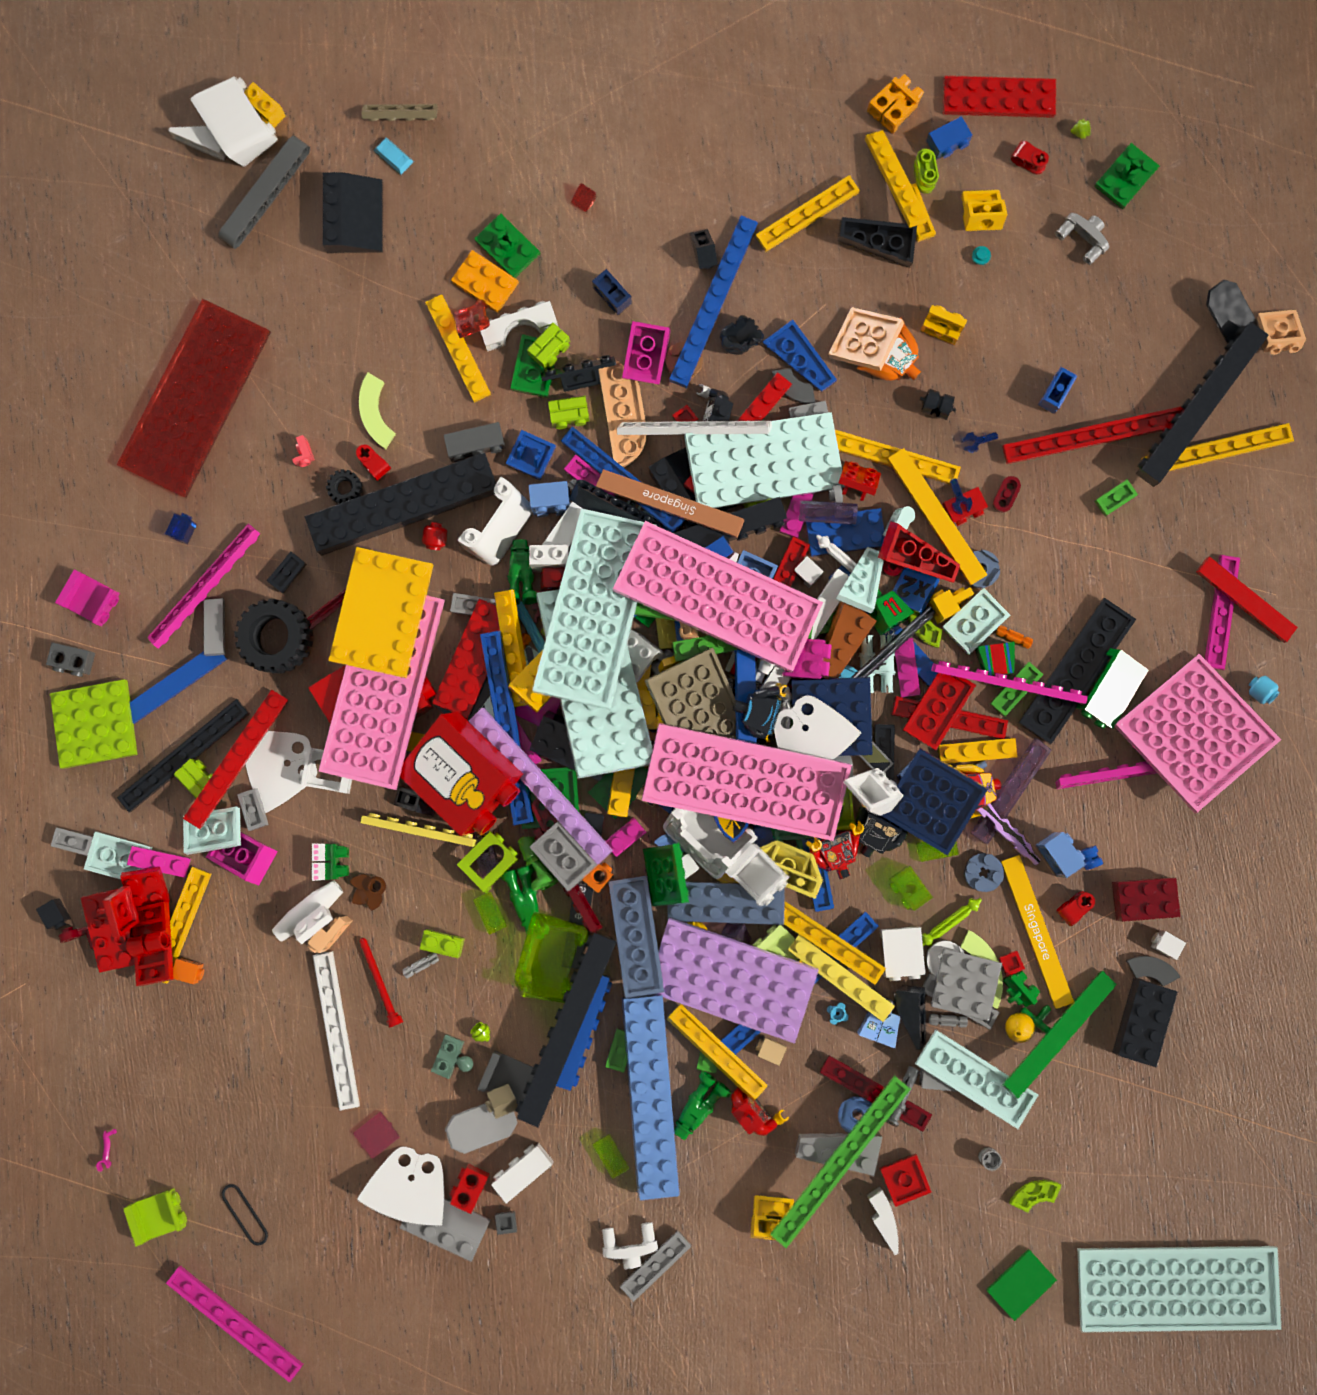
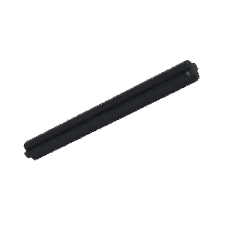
M927 607L851 678L868 677L936 614L933 608Z

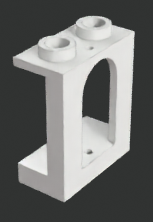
M308 747V750L304 751L303 754L304 770H301L299 774L301 785L350 794L352 779L342 777L341 782L319 779L312 775L311 765L316 760H322L324 750Z

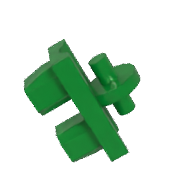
M1023 971L1005 977L1003 982L1008 987L1006 992L1010 995L1007 998L1008 1003L1010 1004L1015 1001L1018 1006L1023 1004L1024 1007H1028L1038 1002L1036 998L1040 991L1034 985L1026 988L1023 983L1028 978Z

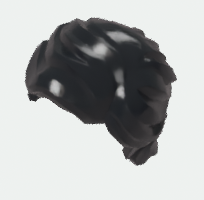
M741 315L735 324L732 322L721 331L720 340L722 347L727 353L742 355L750 348L761 343L764 335L761 330H757L759 326L755 325L754 319Z

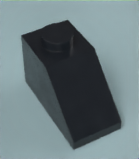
M708 229L691 232L690 238L699 269H709L718 265L715 244Z
M403 787L398 788L394 801L395 806L434 816L435 811L414 790Z

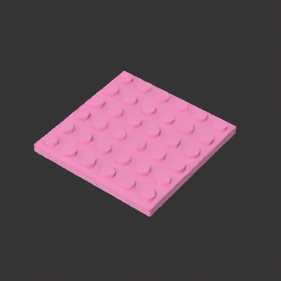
M1200 654L1114 725L1195 814L1281 741L1274 731Z

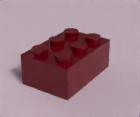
M1167 877L1112 882L1116 921L1181 917L1177 878Z

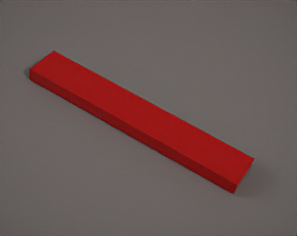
M1210 556L1206 557L1196 571L1197 574L1283 643L1288 642L1298 628Z
M895 696L891 715L909 719L920 701ZM961 710L950 728L1005 739L1008 720Z

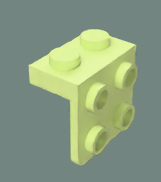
M773 924L766 931L768 934L763 939L760 937L752 945L795 961L799 959L788 951L795 938L782 925Z

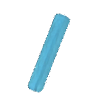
M520 602L517 605L518 616L540 653L544 649L545 641L525 605Z

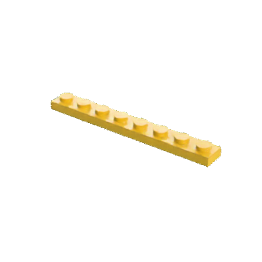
M651 665L641 679L636 682L638 690L648 689L645 680L650 677ZM635 768L613 772L607 809L608 815L627 817Z

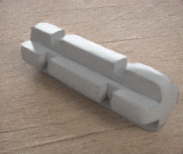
M431 953L427 955V958L424 957L411 964V967L404 968L402 970L405 978H409L414 973L417 974L426 969L430 964H435L439 961L438 955Z
M930 1014L929 1024L967 1027L968 1019L965 1016H938L937 1014Z

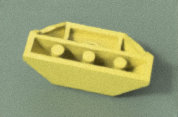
M778 840L760 847L789 876V879L786 881L788 884L785 887L816 899L823 880L813 854Z

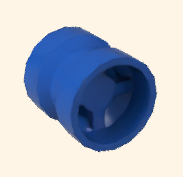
M1096 845L1080 850L1085 857L1083 860L1086 864L1084 866L1085 870H1090L1104 864L1102 858L1098 856Z

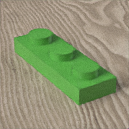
M1027 662L1015 677L1026 679L1025 683L1032 684L1033 681H1038L1044 674L1032 663ZM1005 687L990 705L1005 717L1024 697L1027 691Z

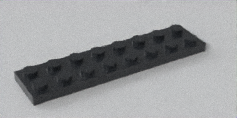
M1103 598L1045 682L1044 687L1060 686L1063 687L1065 692H1070V689L1082 691L1081 695L1085 696L1110 659L1106 655L1109 649H1117L1136 621V618L1108 599ZM1037 694L1018 723L1051 745L1075 711L1079 702Z

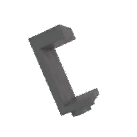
M495 1050L477 1090L485 1093L486 1090L490 1092L509 1084L518 1104L519 1101H524L526 1094L523 1091L527 1082L531 1083L534 1076L531 1075L533 1066Z

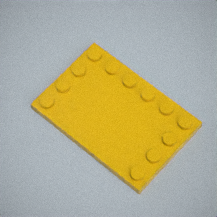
M356 547L329 661L407 678L434 565Z

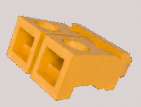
M905 74L900 78L895 77L891 83L869 102L867 112L878 122L881 120V124L892 134L917 108L924 93L917 86L911 91L908 88L911 81Z

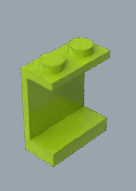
M175 1188L134 1202L123 1208L135 1247L144 1244L150 1239L175 1230L178 1232L186 1227L187 1217L181 1210V1199Z

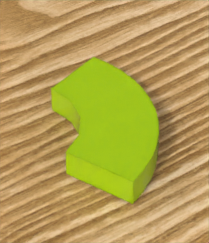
M913 611L914 614H912L908 618L909 623H911L920 613ZM929 620L915 635L925 644L939 648L943 629L936 627Z
M1051 1180L1029 1182L1013 1194L1009 1204L1028 1213L1032 1206L1039 1202L1047 1201L1054 1203L1062 1185Z

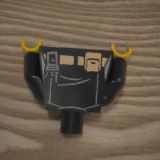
M860 802L862 807L858 810L855 823L856 827L858 821L864 826V831L860 834L859 842L864 844L860 851L861 854L870 858L874 850L883 854L885 851H891L900 847L908 836V831L883 816L868 811Z

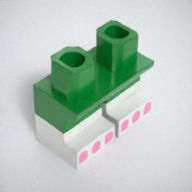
M312 844V861H331L330 863H312V881L339 879V877L348 876L349 865H339V858L349 857V847L339 846V844Z

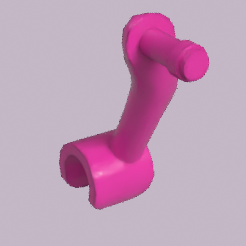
M116 1129L103 1133V1158L96 1165V1169L99 1172L103 1171L102 1163L106 1165L107 1169L111 1167V1161L109 1160V1136L116 1134Z

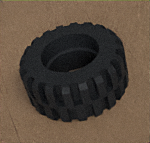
M276 599L260 600L258 605H250L248 607L249 611H244L241 614L243 619L237 621L236 626L239 628L238 632L235 631L234 637L238 638V642H235L236 648L241 649L239 652L240 657L246 659L245 663L254 667V669L273 674L292 671L295 669V665L300 666L304 662L302 658L308 657L310 654L307 651L308 647L313 645V641H310V636H314L313 630L309 629L311 622L305 618L306 614L299 610L297 606ZM280 619L284 621L288 629L287 643L280 652L273 655L268 654L262 648L260 641L262 629L269 621Z

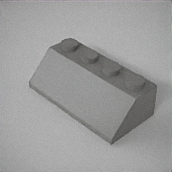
M444 1198L442 1225H422L402 1221L400 1229L472 1262L491 1219L474 1211L469 1214L450 1205L451 1200Z

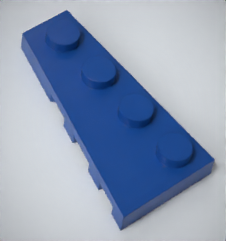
M791 320L762 342L821 392L837 381L794 320Z

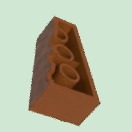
M842 601L837 605V611L833 616L831 627L825 637V644H831L832 646L830 659H823L825 662H830L829 676H822V679L838 678L876 623V620L863 610Z

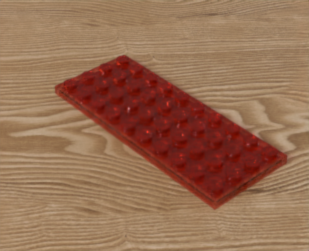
M202 298L117 465L187 498L271 331Z

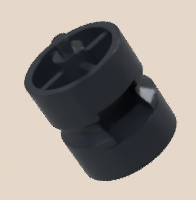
M929 388L926 396L919 399L923 401L921 412L929 415L935 413L936 417L947 420L952 411L956 412L957 408L953 407L955 397L948 394L941 396L939 391Z

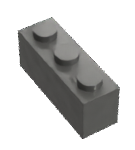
M499 422L444 434L448 457L451 461L454 460V462L465 460L466 457H473L482 453H499L502 449L506 448Z

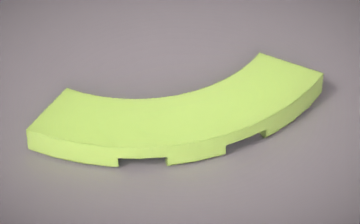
M367 373L359 394L360 415L370 436L386 450L396 433L387 427L379 412V396L385 383L372 374Z
M968 930L960 948L972 956L998 962L989 945L978 935ZM1000 971L992 1006L998 1009L1002 997V971Z

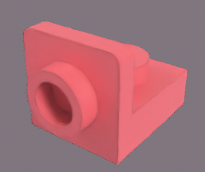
M301 435L296 437L298 444L295 445L301 456L293 458L292 461L297 467H306L315 459L308 440Z

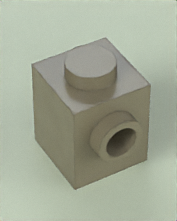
M509 1084L487 1092L488 1101L485 1102L488 1112L493 1113L495 1119L516 1110V1098Z

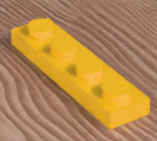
M1016 738L939 745V759L950 764L1016 758Z

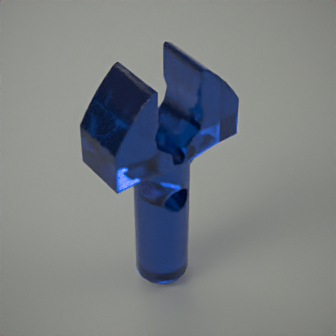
M974 432L968 433L962 440V443L970 440L974 444L965 447L964 450L970 453L977 452L979 444L998 439V434L994 432L977 437L974 435Z
M956 478L951 479L950 484L956 497L955 503H952V508L956 513L962 515L960 503L965 504L967 512H969L973 502L971 497L966 498L963 496L958 480Z

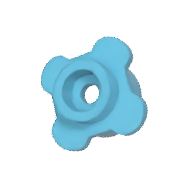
M840 1002L836 1006L830 1005L827 1007L831 1024L835 1025L837 1022H846L849 1016L846 1014L844 1003Z

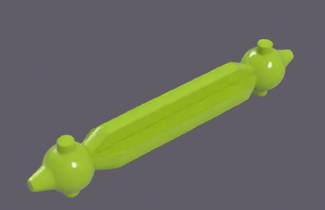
M970 898L968 905L962 906L934 927L930 934H922V945L932 946L934 939L940 938L969 916L971 911L977 912L982 899L975 900Z

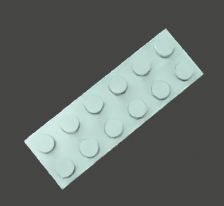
M936 1029L915 1062L916 1065L1017 1129L1038 1097V1094L1027 1088L1021 1097L1016 1099L1002 1086L1003 1082L1009 1077L1008 1075Z

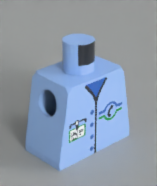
M885 998L891 1004H895V1001ZM868 1011L857 1034L895 1048L900 1016L891 1011L885 1021L882 1022Z

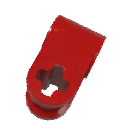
M1020 141L1010 159L1015 165L1023 167L1035 175H1039L1044 172L1049 156L1045 151L1038 149L1031 143Z
M364 444L357 448L356 456L375 480L378 481L391 469L389 464L369 445ZM365 452L369 454V457L366 458L362 454Z
M1079 891L1063 903L1056 912L1069 927L1073 926L1094 907L1095 898L1090 893ZM1082 897H1085V898H1086V899H1085V901L1087 902L1086 904H1082V902H1083Z

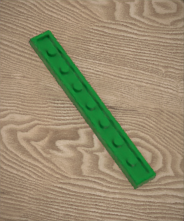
M1100 971L1003 1082L1002 1086L1016 1099H1019L1117 984L1104 971Z

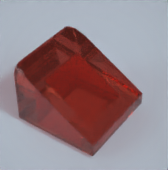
M580 183L571 203L587 213L597 198L596 192Z

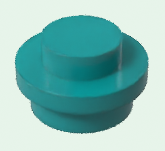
M984 246L976 247L972 252V260L977 265H985L991 258L990 250Z

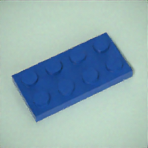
M881 508L805 519L811 557L829 554L826 548L819 547L817 535L828 536L830 543L835 544L843 552L864 550L867 547H882L885 538L883 536L884 525Z

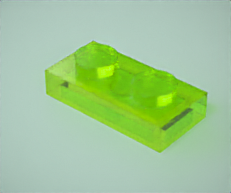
M926 842L916 843L920 862L959 855L957 842L948 856Z
M491 891L473 899L489 935L507 927Z
M610 1133L592 1144L612 1179L629 1170L630 1167Z

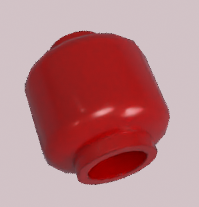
M431 522V525H426L423 528L422 543L426 545V549L441 550V548L446 546L448 530L442 527V523Z

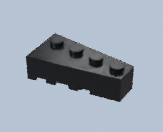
M842 217L839 225L838 242L910 268L914 259L917 226L909 228L904 223Z

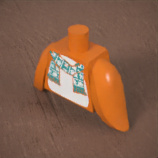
M905 323L881 371L859 365L857 370L865 371L886 381L900 380L905 373L915 380L921 373L913 365L919 357L918 345Z

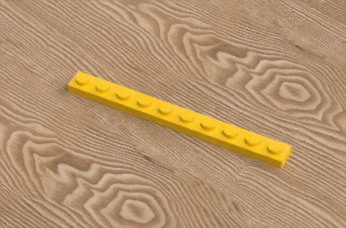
M726 873L720 879H717L722 883H738ZM785 901L784 924L876 985L886 969L884 966Z

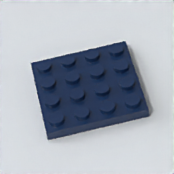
M870 677L792 680L793 707L795 702L803 696L815 697L846 718L861 732L858 738L839 756L873 755ZM805 703L802 705L801 711L804 715H811L814 707L810 703ZM806 724L803 725L802 730L808 731L809 726Z
M920 748L897 785L903 795L902 799L892 811L881 816L948 856L989 788Z

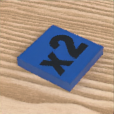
M905 567L893 591L912 611L921 614L925 610L940 580Z

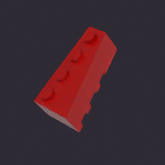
M890 521L878 558L952 583L955 582L960 568L959 563L938 551L900 524Z

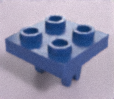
M521 430L506 461V465L541 480L556 449V445Z

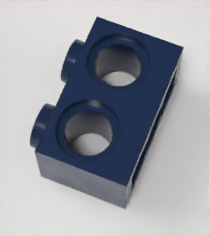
M607 269L592 280L593 289L617 316L632 304L631 295Z

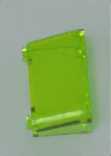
M533 913L515 972V985L522 997L565 1003L562 999L566 989L570 991L572 987L568 981V975L577 946H582L588 939V931L585 927L544 913Z

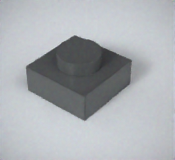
M515 1211L495 1214L497 1235L516 1233L518 1231Z

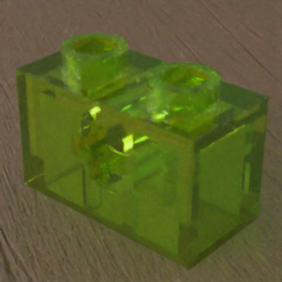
M909 865L889 878L891 889L895 894L899 892L903 898L901 902L907 910L916 911L933 898ZM906 885L913 886V888L911 889L913 892L912 894L905 892L907 890Z

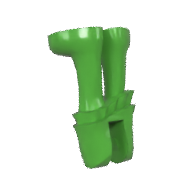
M521 837L518 840V846L524 861H526V866L532 864L537 874V879L531 884L532 890L540 889L542 891L557 884L559 880L530 848L536 842L534 837Z

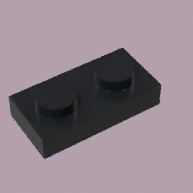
M290 552L267 581L281 593H284L307 564L293 552Z

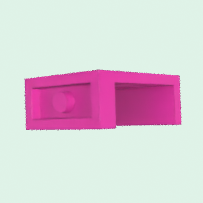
M74 569L55 603L102 627L108 621L109 612L112 607L117 605L120 593Z

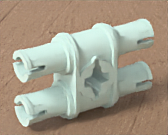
M868 635V643H866V638L861 643V653H859L860 668L876 655L873 653V635ZM885 635L880 636L881 649L892 640V635H887V643ZM894 653L883 662L885 665L879 666L878 670L875 669L868 676L871 682V693H874L873 676L875 674L881 675V693H886V685H888V693H893V675L896 673L894 671Z

